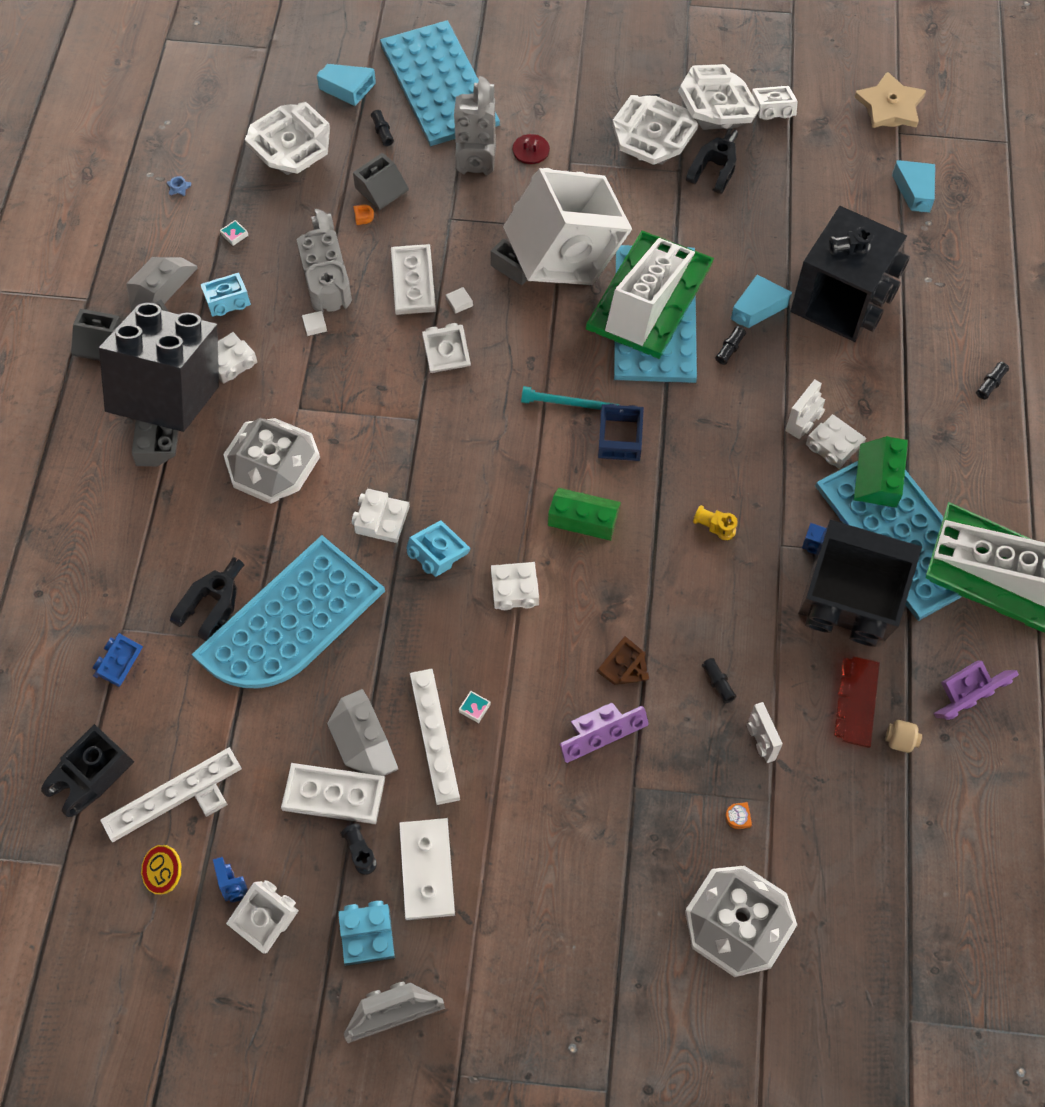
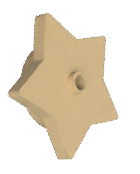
M887 72L877 86L857 90L855 99L867 108L873 128L882 125L895 127L902 124L917 127L919 120L916 106L924 98L926 90L903 86Z

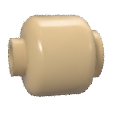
M895 720L887 728L885 741L888 742L889 747L892 749L911 753L914 747L919 748L922 734L918 733L919 730L916 724Z

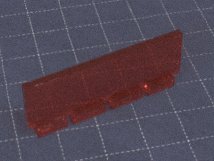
M854 656L852 659H843L841 675L846 677H841L839 696L844 698L838 699L836 714L838 718L842 719H836L834 731L835 737L843 738L842 742L867 748L871 747L880 662Z

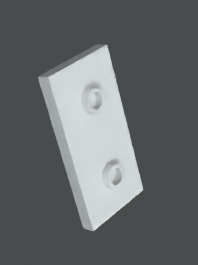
M430 244L391 247L396 315L436 312Z
M291 763L281 809L288 812L376 824L385 777Z
M448 818L401 822L400 839L405 919L414 920L455 916Z

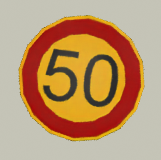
M157 845L151 848L142 862L141 875L143 883L150 892L154 894H167L179 882L181 861L177 852L168 845Z

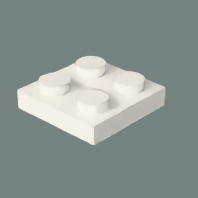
M761 702L754 705L747 728L750 735L754 736L758 743L756 747L759 755L765 758L766 763L776 760L782 747V741L764 703Z

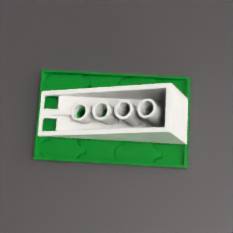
M641 230L589 318L585 329L660 359L708 274L714 258Z
M948 502L928 566L926 579L936 585L959 593L958 595L995 609L1000 614L1025 623L1024 625L1045 633V543L1032 540Z

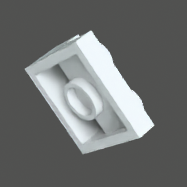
M789 86L752 89V96L760 108L757 113L759 118L769 120L774 117L790 118L791 116H796L798 101Z
M452 323L446 325V328L430 327L422 332L430 373L471 365L463 325Z
M234 332L218 341L219 379L223 384L233 380L237 375L246 369L252 368L257 363L255 352L244 340L241 341Z
M815 379L792 407L785 431L798 439L805 433L808 434L814 425L813 422L816 419L819 420L825 411L823 408L825 399L820 397L822 393L819 392L822 383Z
M832 414L824 423H820L807 438L806 445L811 451L825 458L829 464L840 469L859 449L860 444L865 443L866 438Z
M367 489L366 493H361L358 506H361L359 512H354L352 517L355 533L397 543L410 507L409 502L389 498L388 493Z
M535 562L491 566L495 609L510 610L513 607L532 608L539 605Z
M269 881L254 882L226 923L263 954L268 953L280 933L287 929L299 911L294 907L295 901L286 895H283V897L279 896L275 892L277 890L276 886Z

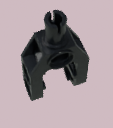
M729 128L723 139L717 137L701 147L688 170L687 182L696 184L708 162L712 161L717 165L725 166L720 170L715 188L712 191L719 194L724 192L736 167L737 158L734 143L738 137L736 129L730 134L733 128Z
M233 557L223 572L214 570L195 581L173 610L170 622L181 627L190 615L193 616L195 613L194 609L202 598L207 595L212 596L218 602L198 631V637L207 641L227 622L234 612L237 586L234 579L245 564ZM224 586L221 590H216L217 587Z

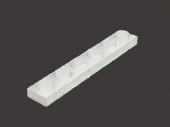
M433 669L410 673L436 804L440 805L459 801L460 796Z
M229 747L102 818L100 821L110 840L115 842L194 797L195 794L214 783L217 784L240 771L242 768Z

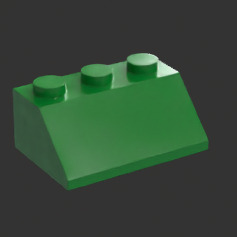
M886 436L860 444L854 501L897 508L903 495L908 440Z
M558 488L553 496L548 512V526L611 541L621 502Z

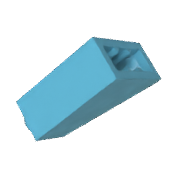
M327 64L317 75L320 90L353 106H356L376 84L374 69L366 67Z
M897 160L892 176L910 210L930 212L935 200V164Z
M756 275L734 305L731 320L739 325L750 328L787 308L792 292Z

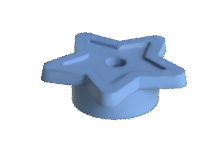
M182 176L172 178L167 182V185L170 187L169 194L174 195L178 193L185 196L186 189L191 186V182H186Z

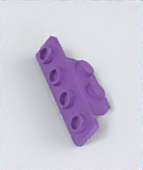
M982 661L972 663L941 682L951 703L935 712V717L945 718L946 720L958 716V711L963 708L973 707L977 704L976 701L978 699L993 695L996 688L1011 684L1013 682L1012 679L1019 675L1017 670H1005L990 678Z
M610 703L571 721L577 736L560 743L563 758L566 763L571 762L648 726L645 708L640 706L622 715L615 705Z

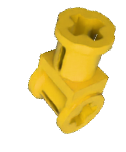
M699 506L693 519L694 524L700 523L709 527V532L717 534L722 540H730L736 534L738 521L735 515L718 510L713 513L704 509V506Z

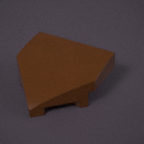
M624 636L596 672L614 685L649 680V673L646 669V652L642 651Z

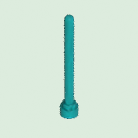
M523 386L521 403L529 404L536 400L601 410L602 404H614L535 392L532 387Z

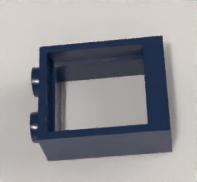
M602 404L598 458L640 461L644 407ZM606 420L637 422L636 442L605 440Z

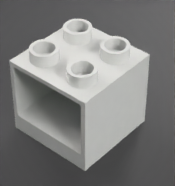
M539 168L532 176L530 184L520 200L514 205L511 215L503 226L528 281L593 285L632 230L605 176L585 174L584 172L552 170L550 168Z

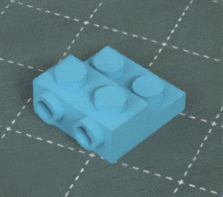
M239 273L200 284L212 317L216 315L223 316L233 310H243L246 306L251 305L247 290Z
M441 520L411 536L406 547L408 556L411 559H417L422 564L423 570L428 574L432 573L435 577L451 569L453 562L464 557L470 551V547Z
M373 901L368 903L369 907L359 908L358 905L352 904L344 906V911H338L345 966L395 958L388 904L383 905V901Z

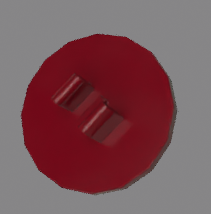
M526 134L516 139L512 151L517 160L526 164H536L548 157L550 146L544 137L536 134Z

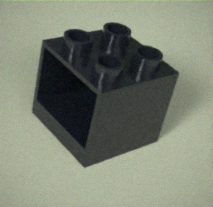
M839 206L803 261L790 312L853 342L857 341L863 329L874 332L884 312L881 308L885 302L891 304L900 287L901 282L893 277L899 279L909 262L910 256L902 253L907 235ZM861 227L872 230L874 237L870 242V250L867 254L848 255L847 251L831 255L829 249L830 237H845L847 232L856 231Z
M154 303L138 304L99 347L105 412L184 432L219 388L217 324L201 320V317L197 314H175L161 310V307Z
M830 519L820 539L798 612L800 615L807 616L805 626L824 633H832L833 626L852 630L849 638L851 641L865 646L876 647L878 640H886L900 625L922 546Z

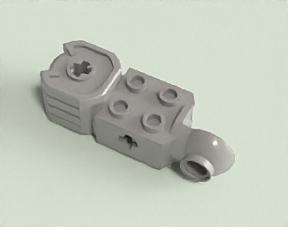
M479 76L478 83H474L473 94L456 96L454 110L456 169L460 173L465 175L467 171L471 173L483 172L487 176L494 171L496 152L494 84H490L486 78Z
M314 209L315 216L311 217L314 230L297 238V244L312 307L317 312L322 311L323 314V309H327L328 312L340 309L341 305L346 309L350 305L352 298L331 213L326 214L322 210Z

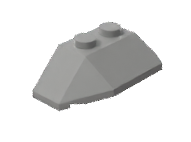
M151 257L126 283L131 312L138 304L154 303L162 300L165 304L198 267L182 257Z
M363 689L342 697L327 725L344 764L359 772L385 776L397 771L398 766L388 740Z
M405 982L393 984L390 986L391 990L382 993L380 990L370 992L366 995L365 999L360 1001L344 1032L347 1043L445 1009L443 999L412 983L405 984Z

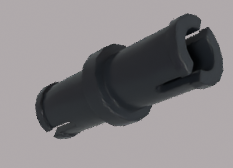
M374 110L371 113V118L375 124V131L379 134L383 145L390 146L394 142L389 130L390 126L385 121L382 111Z
M740 326L735 327L729 338L724 340L723 347L715 357L719 364H727L732 354L737 352L739 343L746 335L745 329Z
M998 362L992 372L985 376L983 384L976 391V395L983 400L988 399L992 391L1001 384V379L1009 371V366L1004 362Z
M714 658L707 659L703 662L702 668H704L709 676L711 686L716 688L724 704L732 702L737 695L729 685L727 675L722 673Z

